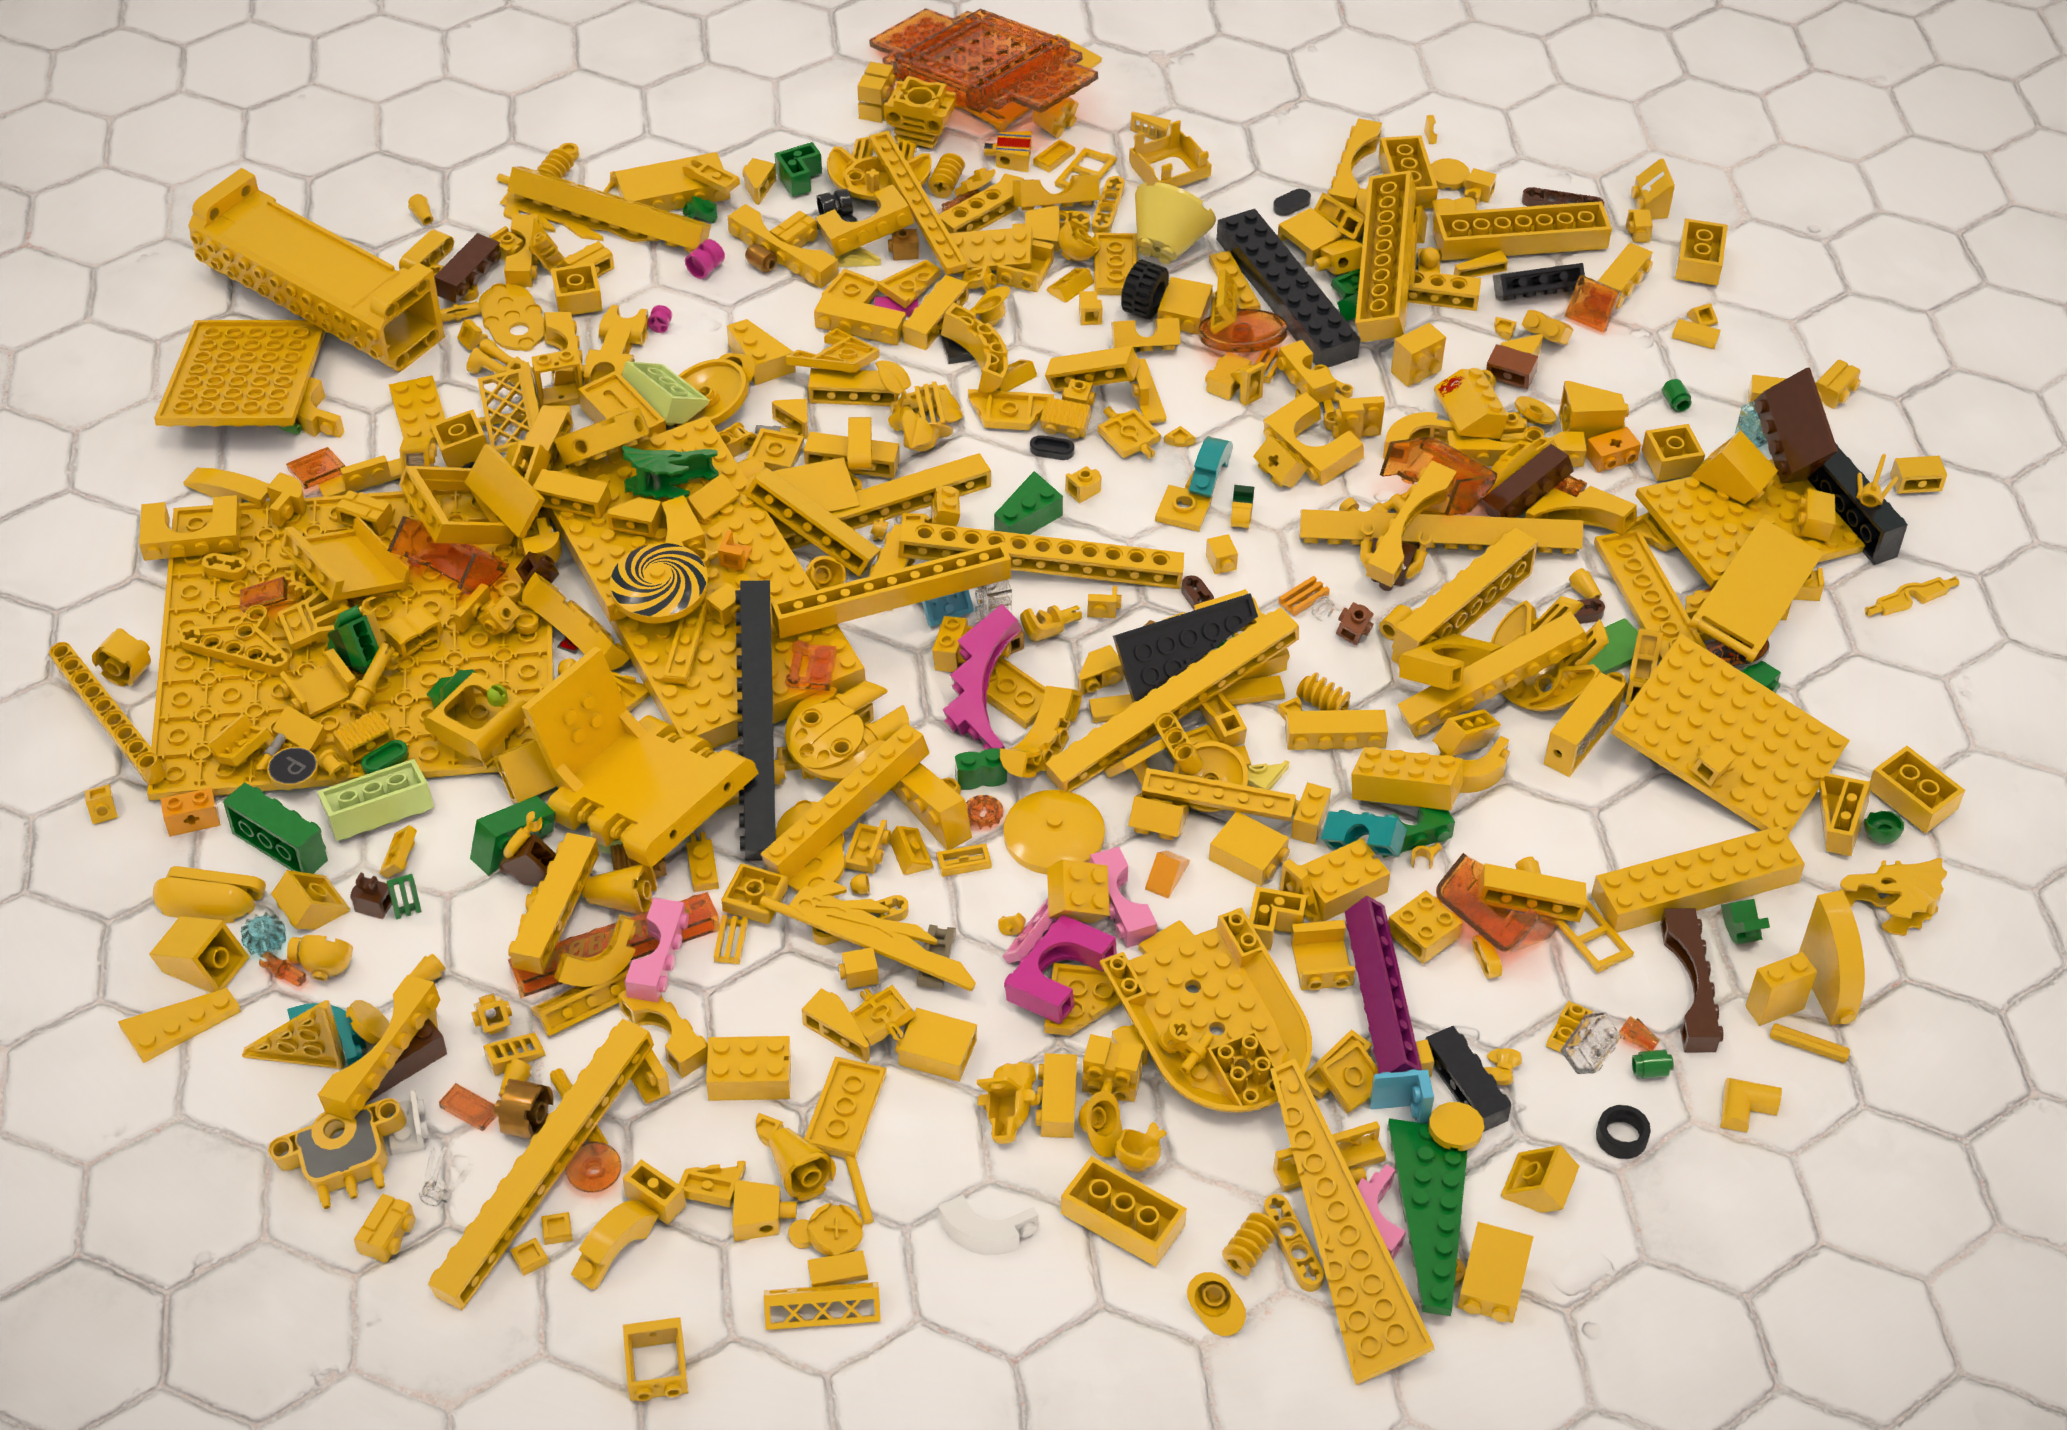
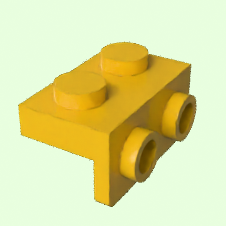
M241 714L208 742V746L220 764L237 767L245 763L247 757L254 751L262 748L272 735L268 728L253 725L246 714Z
M882 819L879 827L862 823L857 824L845 856V868L874 874L877 864L881 865L884 850L882 849L884 845L889 844L891 830H887V820Z

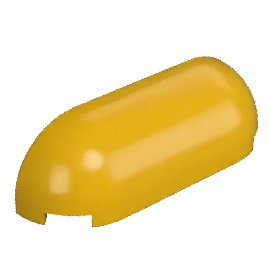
M166 877L157 880L153 887L155 905L161 910L162 914L169 917L179 918L183 916L234 923V919L246 913L250 914L256 906L253 898L246 891L230 884Z

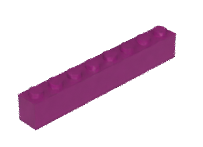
M1366 895L1344 911L1351 941L1350 946L1355 959V969L1360 982L1359 988L1362 992L1364 1010L1368 1019V1030L1371 1034L1374 1047L1373 1052L1376 1056L1378 1074L1383 1072H1407L1412 1069L1422 1070L1385 905Z

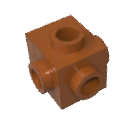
M1353 602L1349 609L1344 608L1338 618L1341 622L1336 634L1357 645L1363 634L1368 636L1374 625L1371 622L1374 613L1366 606Z

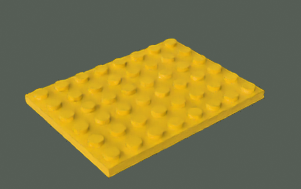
M194 320L154 417L156 426H293L326 332L307 320Z
M1769 459V461L1775 466L1773 459ZM1775 474L1773 477L1775 481L1764 490L1765 493L1758 500L1754 501L1751 499L1746 504L1704 484L1693 476L1637 488L1635 496L1711 588L1716 585L1761 518L1766 519L1823 552L1818 562L1861 553L1865 547V544L1836 511V525L1828 542L1800 536V526L1797 525L1800 511L1797 510L1799 498L1804 497L1807 488L1817 491L1808 479L1781 484L1779 476Z
M1680 634L1610 732L1760 830L1782 826L1787 836L1819 789L1820 772L1829 773L1850 741L1683 634ZM1718 740L1737 757L1729 769L1712 786H1709L1691 769L1698 760L1697 754L1705 745L1710 747Z

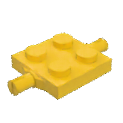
M1110 406L1104 409L1103 413L1109 420L1098 425V433L1123 458L1139 451L1143 452L1148 459L1155 456V451L1149 446L1160 442L1161 434L1135 408L1120 414L1116 413Z
M893 984L874 995L869 989L865 988L866 994L863 991L860 992V997L864 1002L850 1012L866 1040L871 1046L882 1041L889 1034H891L894 1040H900L897 1034L902 1038L903 1031L899 1027L906 1025L911 1019L916 1017L913 1009Z

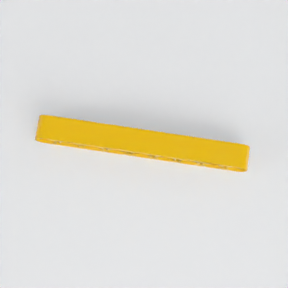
M67 642L54 644L50 648L49 654L64 679L142 779L151 785L161 782L166 776V771L150 745L71 645Z

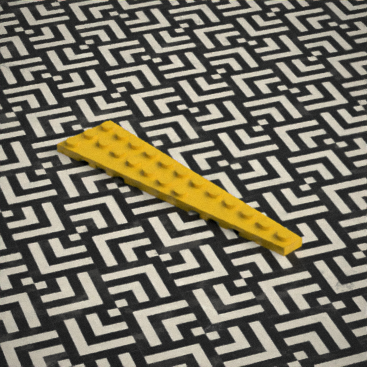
M1294 1058L1271 1068L1270 1071L1354 1382L1358 1385L1434 1351L1435 1346L1304 1075Z

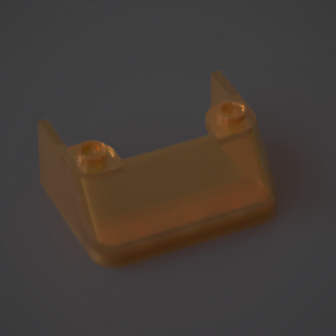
M1433 437L1390 441L1379 474L1382 477L1398 475L1403 482L1414 484L1419 481L1418 476L1422 468H1427L1431 460L1457 471L1455 485L1448 495L1450 500L1445 511L1447 516L1465 515L1472 512L1493 487L1498 476L1495 471Z
M405 516L402 517L387 550L408 558L407 563L417 568H420L421 565L430 567L458 582L457 588L469 596L481 583L489 587L492 586L505 574L509 563L473 544L435 543L421 521Z

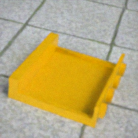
M359 516L355 518L354 527L350 530L303 537L294 526L285 528L281 548L331 602L405 589L410 569Z

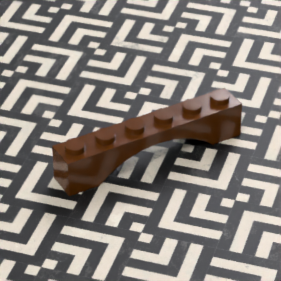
M1696 908L1664 909L1660 923L1664 946L1672 951L1682 962L1693 986L1694 1001L1691 1008L1684 1015L1680 1029L1684 1053L1716 1052L1719 1042L1723 1041L1724 1031L1723 1027L1718 1025L1719 1006L1714 1004L1715 986L1709 979L1711 966L1710 962L1705 959L1706 941L1701 939L1702 920L1697 918Z

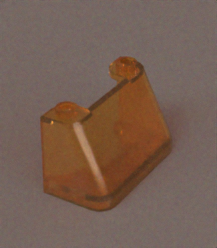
M1465 853L1461 854L1436 887L1437 898L1494 947L1504 953H1512L1545 941L1559 927L1550 918L1538 914L1532 908L1526 913H1517L1513 910L1509 912L1502 907L1486 905L1478 898V880L1484 864Z

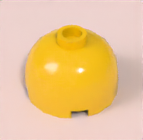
M1072 219L1063 225L1058 234V244L1062 250L1061 254L1067 260L1086 261L1096 254L1101 248V243L1095 235L1091 237L1088 234L1089 229L1086 226Z
M304 935L299 945L298 955L302 967L312 973V978L326 981L328 977L337 976L348 968L353 955V945L335 938V942L326 940L327 936Z

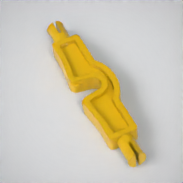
M1956 576L1946 580L1937 577L1923 583L1913 582L1904 584L1896 592L1878 598L1875 605L1865 607V614L1868 617L1877 613L1886 616L1908 610L1913 605V600L1910 596L1925 604L1935 598L1946 595L1949 588L1959 585V579Z

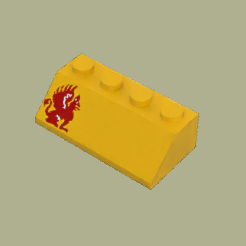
M1478 368L1460 369L1434 386V392L1458 435L1501 439L1508 414L1482 370Z

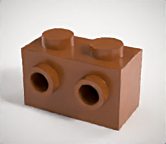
M1496 344L1487 361L1486 370H1489L1497 381L1528 390L1537 372L1538 356Z

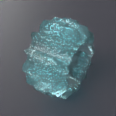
M265 912L263 916L259 917L255 913L254 919H246V926L241 927L242 944L251 955L257 953L262 957L264 953H269L272 956L273 950H281L282 943L286 942L285 924L280 921L276 914L270 916Z

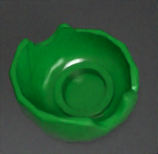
M1892 811L1870 812L1867 819H1864V828L1868 838L1876 843L1886 845L1895 842L1901 837L1904 831V821Z

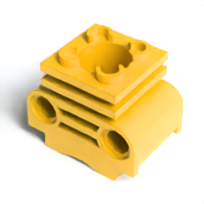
M907 76L904 82L897 81L896 88L887 103H884L885 121L890 126L896 127L894 130V134H896L894 140L897 141V137L919 146L934 148L956 108V93L946 91V84L925 82L915 77Z

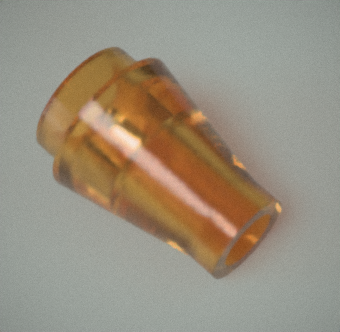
M1632 1016L1627 1019L1619 1031V1034L1623 1036V1040L1648 1051L1654 1050L1660 1042V1039L1639 1018L1635 1019Z

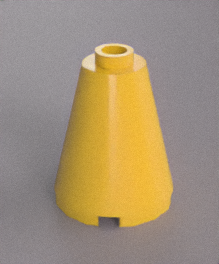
M639 864L591 876L582 890V896L591 904L640 916L648 915L653 900L652 891H657L656 875L653 868L650 869Z
M790 1128L778 1129L771 1135L769 1147L788 1195L792 1198L796 1197L799 1201H806L822 1194L827 1189L825 1185L829 1179L833 1181L835 1178L836 1165L834 1160L827 1153Z

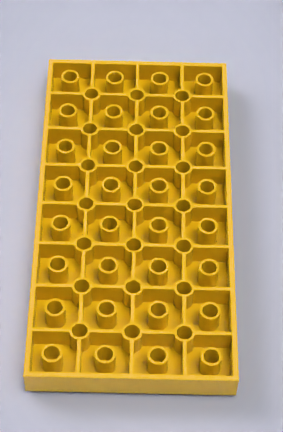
M708 416L654 435L645 441L631 446V448L641 450H675L677 452L701 449L717 450L718 456L712 457L714 468L719 472V475L724 474L740 494L739 498L705 522L695 515L704 532L707 551L719 549L727 530L732 531L734 543L751 546L752 548L743 571L720 566L719 557L710 561V566L707 568L708 591L701 604H707L706 597L727 582L733 587L740 589V581L770 580V606L773 601L816 591L768 512L745 495L750 483ZM623 449L577 467L574 465L558 471L569 475L600 480L609 484L611 500L601 519L545 507L607 619L604 599L612 596L610 577L615 565L622 557L636 548L653 543H665L667 535V525L664 518L654 538L609 529L606 514L608 509L637 497L656 500L653 496H633L631 491L625 493L624 480L635 476L636 468H633L630 462L623 459ZM696 478L689 480L688 483L673 486L688 490L690 495H692L712 480ZM662 497L656 501H661L662 504V502L668 501L670 499L667 497ZM771 607L773 724L787 719L799 702L814 693L835 687L837 688V694H843L861 682L866 681L865 668L838 624L780 639L772 621ZM709 614L707 615L688 685L663 682L662 677L679 619L666 623H645L626 616L612 622L609 621L622 646L631 656L632 664L645 687H647L665 722L676 727L677 734L681 735V738L694 734L709 741L712 749L740 738L738 737V722H743V715H738L737 700H742V692H737V677H742V670H737V655H741V648H736V633H741V626L736 627V618L726 626H723Z

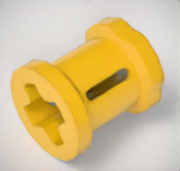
M326 750L319 756L318 766L329 773V777L333 782L342 781L350 773L349 765L339 759V754L336 750Z

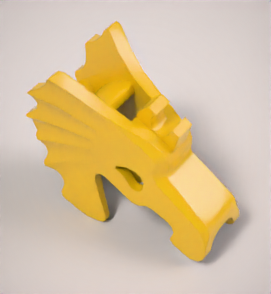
M1942 858L1917 864H1902L1901 861H1895L1893 865H1887L1886 860H1882L1881 866L1876 873L1849 874L1842 879L1840 887L1850 907L1854 906L1856 900L1869 901L1876 907H1885L1886 912L1893 916L1882 924V929L1891 934L1906 936L1909 928L1915 927L1920 930L1922 923L1925 920H1930L1938 912L1937 901L1940 900L1941 894L1944 891L1941 882L1946 878L1948 872L1942 866ZM1886 893L1890 896L1880 898L1878 897V894Z

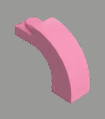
M1385 1164L1380 1173L1376 1171L1369 1182L1362 1178L1357 1187L1394 1260L1403 1247L1406 1231L1385 1219L1378 1208V1204L1393 1185L1395 1169Z

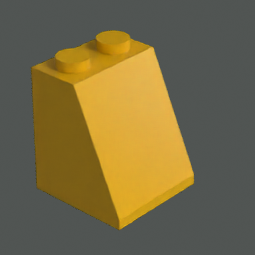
M1564 381L1558 415L1562 431L1584 432L1585 443L1587 444L1589 438L1625 428L1624 420L1629 415V406L1624 402L1622 394L1572 381Z
M1740 430L1711 452L1692 476L1725 495L1746 504L1751 499L1754 501L1758 500L1765 493L1764 490L1775 481L1773 477L1778 470Z
M183 916L176 920L149 953V956L163 973L210 993L225 989L250 957L223 920Z
M1477 1222L1457 1308L1470 1314L1492 1317L1496 1321L1513 1323L1534 1236Z

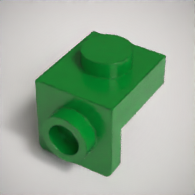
M693 195L690 202L684 205L683 214L685 217L691 219L697 217L714 223L718 218L716 204L710 200H704Z

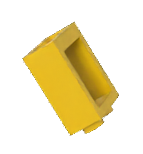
M576 349L531 356L540 408L543 405L573 406L580 404L578 388L583 386ZM573 367L575 383L542 388L540 373Z
M681 1317L623 1324L627 1386L630 1401H648L655 1397H677L681 1394L689 1393ZM676 1343L679 1376L636 1381L633 1348Z

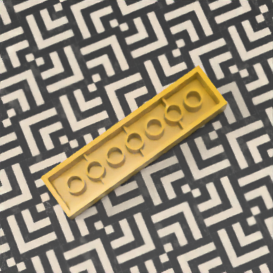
M1602 201L1435 213L1433 236L1437 249H1439L1441 260L1478 258L1502 250L1505 256L1608 249L1612 227Z
M1516 527L1509 533L1503 534L1495 545H1490L1483 555L1479 558L1476 557L1471 562L1470 566L1465 570H1460L1452 581L1446 582L1439 592L1429 596L1420 608H1415L1408 618L1398 622L1394 629L1395 638L1392 644L1391 660L1398 664L1401 653L1451 634L1461 635L1532 574L1538 541Z
M1777 826L1596 875L1591 895L1605 920L1618 933L1661 921L1664 909L1696 908V911L1799 883L1805 863L1782 826Z

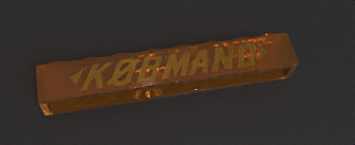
M708 892L678 901L684 902L685 913L689 914L687 929H682L681 932L682 943L719 931V916ZM649 911L631 917L634 920L633 925L636 926L632 940L627 942V944L636 949L631 960L649 955L659 946L660 942L648 933L646 918ZM616 923L595 928L589 932L568 937L558 942L543 975L515 969L512 966L511 958H509L510 974L520 998L564 984L554 978L562 952L584 958L598 955L610 943Z

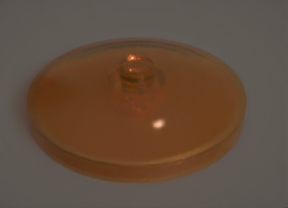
M1237 309L1236 321L1216 334H1213L1210 330L1211 316L1204 319L1199 325L1200 341L1209 348L1224 352L1247 353L1269 349L1283 342L1287 336V323L1281 316L1257 309Z

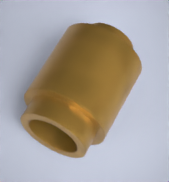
M759 244L750 245L745 252V258L748 263L764 273L773 270L777 264V256Z

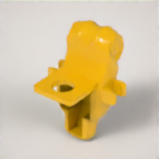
M1006 1063L996 1068L993 1078L978 1079L976 1082L979 1087L988 1092V1094L978 1096L977 1105L983 1106V1109L987 1110V1118L992 1125L991 1136L995 1143L1008 1144L1015 1141L1018 1129L1028 1117L1030 1106H1036L1040 1103V1095L1035 1094L1032 1088L1036 1080V1070L1031 1063Z

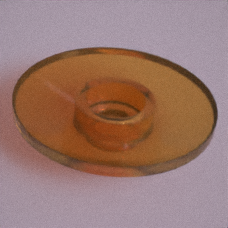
M602 1142L585 1143L565 1168L567 1179L573 1187L582 1192H601L611 1187L619 1178L622 1167L621 1159L617 1151L608 1144ZM592 1170H599L598 1173L590 1174Z

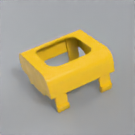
M1180 120L1170 123V135L1144 143V132L1134 135V147L1129 148V161L1139 177L1145 183H1148L1147 186H1154L1155 182L1181 187L1211 176L1212 164L1208 161V151H1203L1191 136H1186L1180 131ZM1170 157H1177L1191 170L1171 177L1172 164L1163 165L1161 167L1160 181L1150 164Z
M472 673L424 718L425 730L432 733L431 738L433 741L436 742L439 739L443 744L467 757L474 756L482 761L483 769L486 770L494 762L492 750L513 730H515L517 738L526 731L527 726L524 723L526 716L522 710V706L526 703L520 696L506 689L508 701L502 705L503 708L482 728L470 729L449 718L445 714L463 697L465 702L463 705L467 711L476 704L473 688L481 691L487 698L488 689L496 684L478 673Z

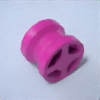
M656 305L651 310L647 325L656 333H664L669 327L673 314L668 307Z

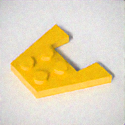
M836 328L824 336V343L832 346L818 354L798 349L786 356V365L855 373L878 359L879 349Z

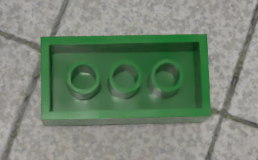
M244 782L223 801L232 834L289 870L314 874L328 861L321 828L315 822H309L302 818L297 811L287 809L279 800L266 796L258 787L253 788Z

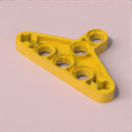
M262 605L249 607L239 622L186 627L178 635L180 645L186 651L279 675L283 671L286 672L290 667L287 654L263 633L269 622L267 609ZM256 614L263 615V617L260 619H251V617ZM244 631L252 632L248 636H240V634ZM210 642L218 643L215 647H206ZM232 648L240 649L237 653H228ZM254 654L262 655L258 659H250V657Z

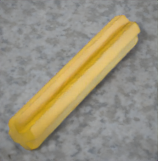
M1777 1023L1772 1026L1770 1038L1843 1063H1846L1850 1054L1848 1047Z

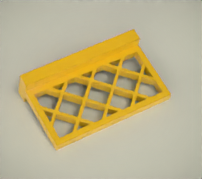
M529 362L521 363L520 369L477 378L489 442L498 453L507 452L508 448L518 441H525V439L520 440L517 437L523 430L526 432L531 430L535 415L540 412L534 376ZM519 377V381L514 387L506 384L509 379ZM489 383L497 384L492 392L486 390L484 385ZM502 388L510 391L505 399L497 395ZM515 394L523 397L518 405L510 402ZM493 399L501 402L496 410L488 407ZM505 406L514 409L508 417L501 414ZM519 412L527 416L522 423L513 420ZM497 417L504 420L499 429L491 425ZM509 424L518 427L512 435L504 432ZM500 435L508 439L503 445H495Z

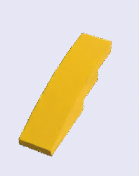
M196 468L183 482L184 486L212 498L237 495L239 503H244L247 500L259 506H262L269 498L267 491L269 483L231 471L214 468Z

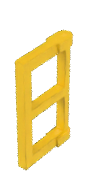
M1084 147L1054 181V184L1065 189L1069 183L1065 180L1072 172L1099 174L1100 180L1111 166L1117 162V158L1114 155L1104 154ZM1086 156L1105 163L1099 172L1079 166Z
M1588 900L1585 911L1599 927L1577 937L1563 919L1549 917L1588 960L1597 973L1634 955L1633 950ZM1606 934L1619 948L1620 952L1598 961L1584 943Z

